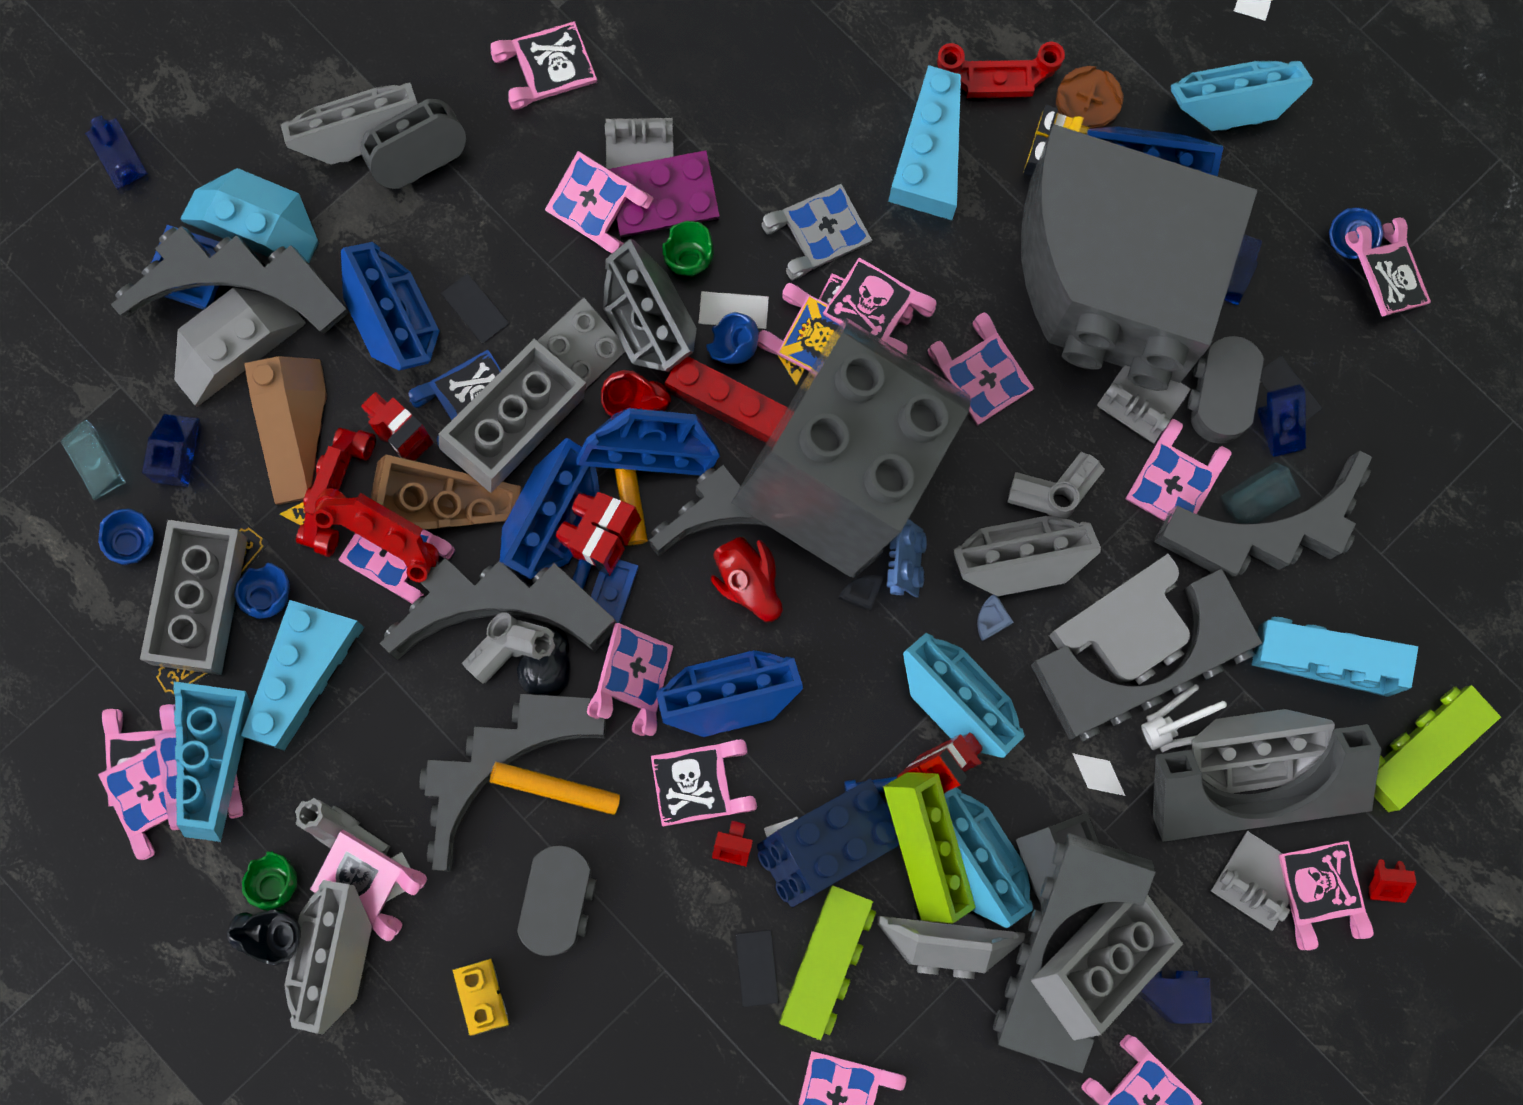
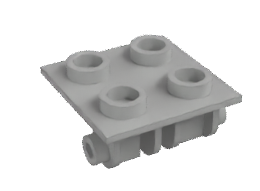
M673 118L606 119L607 169L673 157Z
M582 298L537 340L584 380L586 388L626 352L618 336L585 298Z
M1124 365L1097 406L1154 444L1191 389L1181 382L1178 383L1172 380L1169 382L1168 389L1163 391L1142 388L1128 380L1130 367Z
M1246 831L1211 892L1273 931L1278 921H1284L1290 909L1286 908L1289 904V898L1278 856L1283 853L1249 831Z

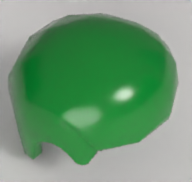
M688 220L673 225L670 228L668 240L662 245L664 261L670 270L679 275L694 276L705 270L710 265L714 256V245L709 229L700 222Z
M267 851L266 855L262 858L251 860L247 872L242 878L243 895L249 904L263 910H273L283 906L290 900L297 889V873L292 864L284 856L272 851Z

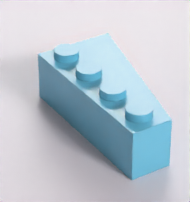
M289 600L241 736L284 751L310 712V707L318 695H321L328 684L327 681L338 664L340 665L348 654L347 651L356 637H359L365 627L357 620Z
M1271 617V620H1267L1259 625L1258 636L1262 644L1255 647L1252 666L1386 697L1412 688L1419 646L1363 637L1352 633L1329 631L1317 625L1292 624V620L1282 617Z
M174 682L177 826L184 837L221 842L244 742V737L241 734L252 705L246 691Z

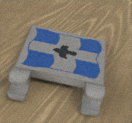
M842 184L783 210L770 212L763 217L761 224L766 234H772L788 224L805 256L793 259L788 263L786 273L791 280H796L819 266L872 243L869 233Z

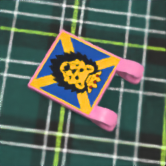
M788 283L783 290V299L792 305L801 307L783 341L772 333L762 330L759 333L758 347L810 371L839 324L823 315L824 310L828 306L827 303L807 294L796 285Z

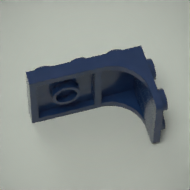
M870 778L777 830L757 844L760 863L766 870H770L776 881L778 895L784 902H788L791 907H794L899 846V841L891 813Z

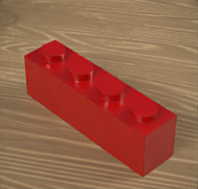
M689 356L671 370L665 381L668 393L765 443L769 440L788 408Z

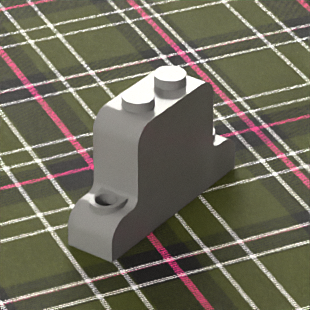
M1169 554L1165 555L1058 627L1049 637L1058 649L1068 646L1075 655L1090 647L1114 681L1120 684H1127L1135 680L1140 685L1156 674L1152 667L1163 660L1168 666L1184 655L1181 647L1188 642L1190 637L1188 627L1165 596V594L1177 587L1175 582L1179 576L1178 566Z

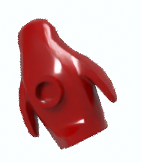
M744 537L735 538L718 547L713 557L724 582L714 575L711 576V581L717 590L729 600L752 611L765 622L777 620L781 616L783 607L775 589V560L766 544L761 540L757 541L760 555Z

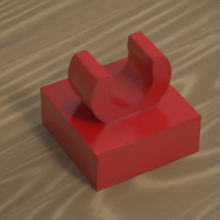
M732 821L729 834L717 833L712 855L713 859L747 866L753 840L743 838L746 824Z
M1380 859L1374 869L1375 876L1368 887L1370 900L1406 903L1416 885L1415 872L1407 871L1402 861H1398L1394 869H1386L1384 860Z

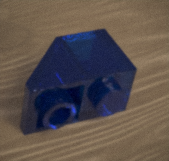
M164 414L148 439L142 473L154 483L188 487L200 419Z
M1159 971L1139 993L1168 1023H1212L1210 978H1198V971H1176V978H1162V971Z

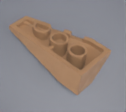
M278 356L244 363L251 403L274 502L276 505L304 500L308 488L313 487L317 462V445L322 430V413L327 398L322 362L320 359Z
M384 455L377 462L371 499L425 530L505 522L520 495L521 486L501 482L490 493L467 473Z

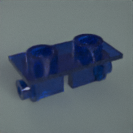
M102 116L93 118L90 121L92 125L91 131L86 133L116 189L118 190L147 175L118 120L114 118L108 121Z

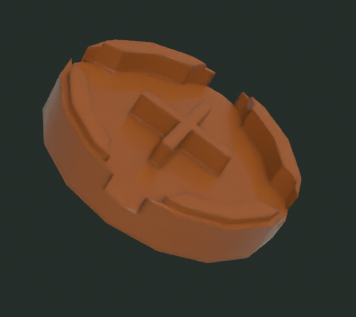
M1085 66L1074 69L1064 77L1058 87L1056 96L1058 113L1070 118L1076 116L1083 117L1082 125L1089 128L1108 127L1115 121L1121 111L1123 93L1120 83L1111 73L1106 70L1104 72L1096 69L1097 67Z

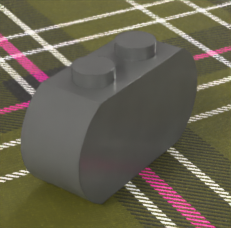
M426 99L368 130L361 142V154L377 183L387 188L399 189L459 157L466 144V134L452 108L447 103L438 99Z
M1229 336L1217 340L1195 364L1193 376L1197 377L1198 381L1196 390H1191L1188 400V409L1192 410L1190 422L1194 430L1207 441L1220 444L1232 442L1239 438L1253 424L1264 358L1258 347L1245 338Z
M566 846L549 847L539 852L532 861L517 932L522 943L529 950L539 955L555 956L563 954L576 945L578 936L585 937L589 915H584L583 912L586 900H593L597 879L591 878L592 869L586 858L572 848Z

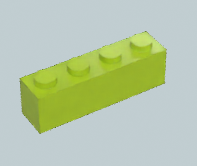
M1472 685L1461 689L1455 686L1440 698L1443 704L1435 712L1430 709L1422 714L1415 721L1418 727L1411 734L1408 735L1404 732L1389 745L1393 750L1384 758L1380 755L1374 797L1388 813L1401 810L1501 718Z
M906 772L883 786L919 915L921 920L953 924L974 910L976 906L939 774Z
M833 885L830 887L779 1024L819 1040L822 1039L824 1033L827 1035L831 1034L837 1018V1014L832 1013L836 999L843 1001L850 980L845 978L850 964L857 965L863 949V945L858 944L862 930L869 932L876 911L871 909L873 901Z

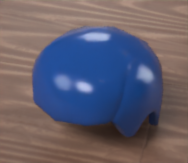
M1348 208L1343 210L1332 221L1329 230L1331 246L1343 257L1359 259L1358 254L1346 243L1345 235L1348 232L1356 231L1359 239L1356 229L1360 226H1368L1372 233L1371 249L1380 246L1384 234L1381 220L1372 211L1364 208Z
M733 312L725 315L718 325L712 327L714 341L706 345L712 359L730 365L745 363L754 355L757 349L759 329L756 322L750 316Z
M129 508L114 510L100 523L99 546L110 561L121 565L139 563L150 553L154 541L153 529L142 513Z
M266 563L264 567L259 569L248 568L243 577L236 583L235 600L243 613L254 618L264 619L275 616L288 603L290 593L289 580L284 570L273 563Z

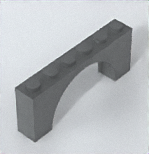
M1222 569L1191 583L1184 589L1192 615V635L1185 657L1177 669L1166 679L1146 686H1123L1108 682L1087 670L1076 659L1067 645L1036 660L1031 665L1069 740L1079 736L1083 742L1101 733L1098 726L1108 721H1111L1112 725L1115 726L1132 717L1130 710L1141 705L1145 711L1163 702L1160 695L1170 690L1177 695L1193 687L1191 679L1203 674L1207 680L1225 671L1222 666L1223 663L1234 659L1237 665L1255 656L1253 648L1262 644V641Z
M1368 724L1333 729L1325 752L1307 772L1284 786L1256 794L1228 793L1207 784L1202 779V773L1192 750L1158 754L1155 761L1153 819L1162 842L1369 812L1373 809L1381 747Z
M1067 833L1064 844L1058 842L1052 858V863L1056 864L1052 877L1046 876L1040 892V897L1044 898L1040 911L1034 909L1028 926V931H1031L1032 934L1029 943H1022L1019 949L1016 964L1020 965L1017 977L1010 976L1005 990V997L1009 999L1005 1010H998L993 1030L997 1031L999 1046L1083 1073L1094 1043V1037L1073 1040L1031 982V979L1041 970L1042 958L1049 939L1067 918L1084 908L1106 902H1127L1143 906L1156 871L1152 860Z

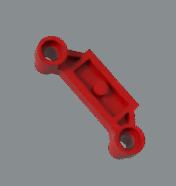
M1046 42L1039 48L1037 57L1034 60L966 61L964 60L965 53L963 49L957 44L948 43L940 48L937 65L940 69L961 74L960 87L966 91V98L1033 97L1034 89L1048 77L1053 76L1061 67L1065 52L1058 43Z
M341 427L338 428L333 439V445L328 446L325 455H321L317 462V476L313 487H309L305 493L303 501L305 520L304 524L299 527L296 535V542L298 544L313 548L315 553L327 557L333 555L338 545L339 532L331 528H320L314 524L312 515L316 510L315 502L323 490L328 488L340 489L352 457L363 460L370 458L375 447V434L363 430L354 432Z
M328 488L323 490L315 502L316 510L312 515V520L316 526L329 528L332 525H342L404 561L407 567V576L412 581H425L431 567L437 565L439 551L434 545L423 542L420 535L423 530L422 528L364 494L360 493L357 498H346L339 490Z

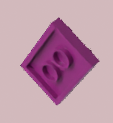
M707 151L608 169L653 197V202L648 209L638 206L626 198L616 216L620 238L669 229L673 225L687 220L705 222L716 220L720 217Z

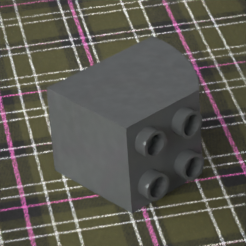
M1053 124L1030 181L1021 228V256L1026 289L1034 314L1047 341L1063 347V359L1081 368L1100 369L1103 361L1124 367V365L1129 366L1128 380L1142 388L1163 391L1168 389L1170 380L1180 383L1211 345L1257 189Z
M846 318L829 338L731 503L851 577L901 533L967 416L971 403L970 395Z

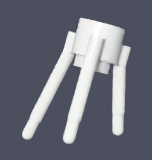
M1194 684L1193 687L1182 692L1160 710L1146 716L1148 722L1141 724L1145 739L1152 750L1160 748L1161 752L1175 747L1192 745V739L1196 736L1173 740L1174 737L1178 736L1177 729L1225 708L1227 703L1221 701L1174 722L1170 717L1163 718L1199 689V686Z

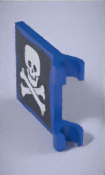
M486 350L434 380L412 388L408 392L410 402L415 408H419L436 396L452 421L501 372V369L489 350ZM438 435V437H437L438 447H439V435Z

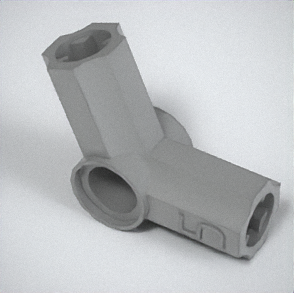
M1081 451L1057 483L1015 472L1007 503L1044 512L1048 516L1067 519L1105 471V468L1092 455ZM1053 496H1065L1069 500L1070 506H1058Z
M502 612L490 621L486 632L487 637L462 664L477 680L487 683L511 656L519 657L524 655L538 660L544 656H550L555 647L553 641L554 633L546 627L516 620L507 612Z
M313 798L310 801H302L295 811L297 815L296 825L312 834L313 837L329 848H332L340 831L345 830L384 855H387L390 848L388 844L362 828L358 820L336 806L330 807L326 803Z

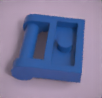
M583 559L578 561L572 578L582 589H584L592 566L591 563ZM620 559L610 576L599 571L591 594V598L608 612L617 623L621 622L639 569L638 565Z

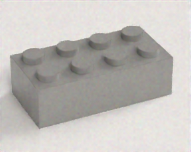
M533 339L439 433V449L492 493L584 399L586 382L537 340Z
M173 520L167 521L140 660L153 666L222 675L236 602L234 597L235 586L241 576L248 540L243 533L237 529Z
M1148 895L1143 906L1127 902H1106L1031 979V982L1073 1040L1102 1035L1159 972L1183 943Z

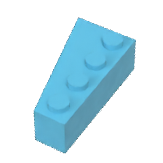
M928 65L888 202L953 220L957 207L961 74Z

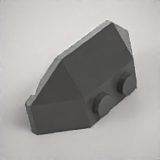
M629 239L605 260L607 274L604 283L603 309L632 364L669 372L694 352L697 328L667 272L635 240Z

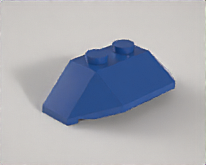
M1125 127L1090 128L1087 130V135L1218 177L1224 148L1221 145L1186 135Z
M374 242L343 247L341 250L343 299L371 357L399 371L428 364L433 355L432 352L436 345L439 329L412 273L394 258L380 251V247Z
M628 408L615 413L586 438L576 461L579 466L701 476L705 471L714 467L720 457V453L696 414Z
M565 438L534 467L502 527L500 562L529 579L534 578L543 568H550L554 563L561 567L570 562L573 554L569 548L558 541L556 532L565 521L577 527L583 517L574 514L572 511L573 503L579 493L595 497L597 492H600L596 467L577 465L576 459L582 447L569 438Z
M753 650L685 667L665 687H661L656 692L664 724L706 737L773 720L803 690V685L794 658H782L775 654Z

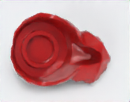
M630 370L612 373L604 381L601 389V404L606 413L611 417L615 413L628 408L666 411L671 402V396L668 394L665 385L656 381H648L639 373Z

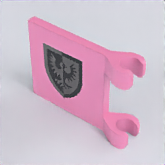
M341 830L310 890L316 893L323 880L354 885L370 920L372 929L383 940L391 941L400 932L402 922L393 916L380 912L397 882L404 891L415 895L424 887L427 877L420 871L404 867L345 830Z

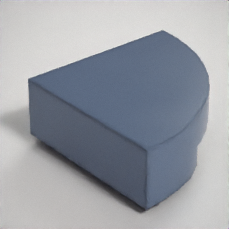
M994 594L986 600L978 615L977 627L982 642L1014 623L998 596Z

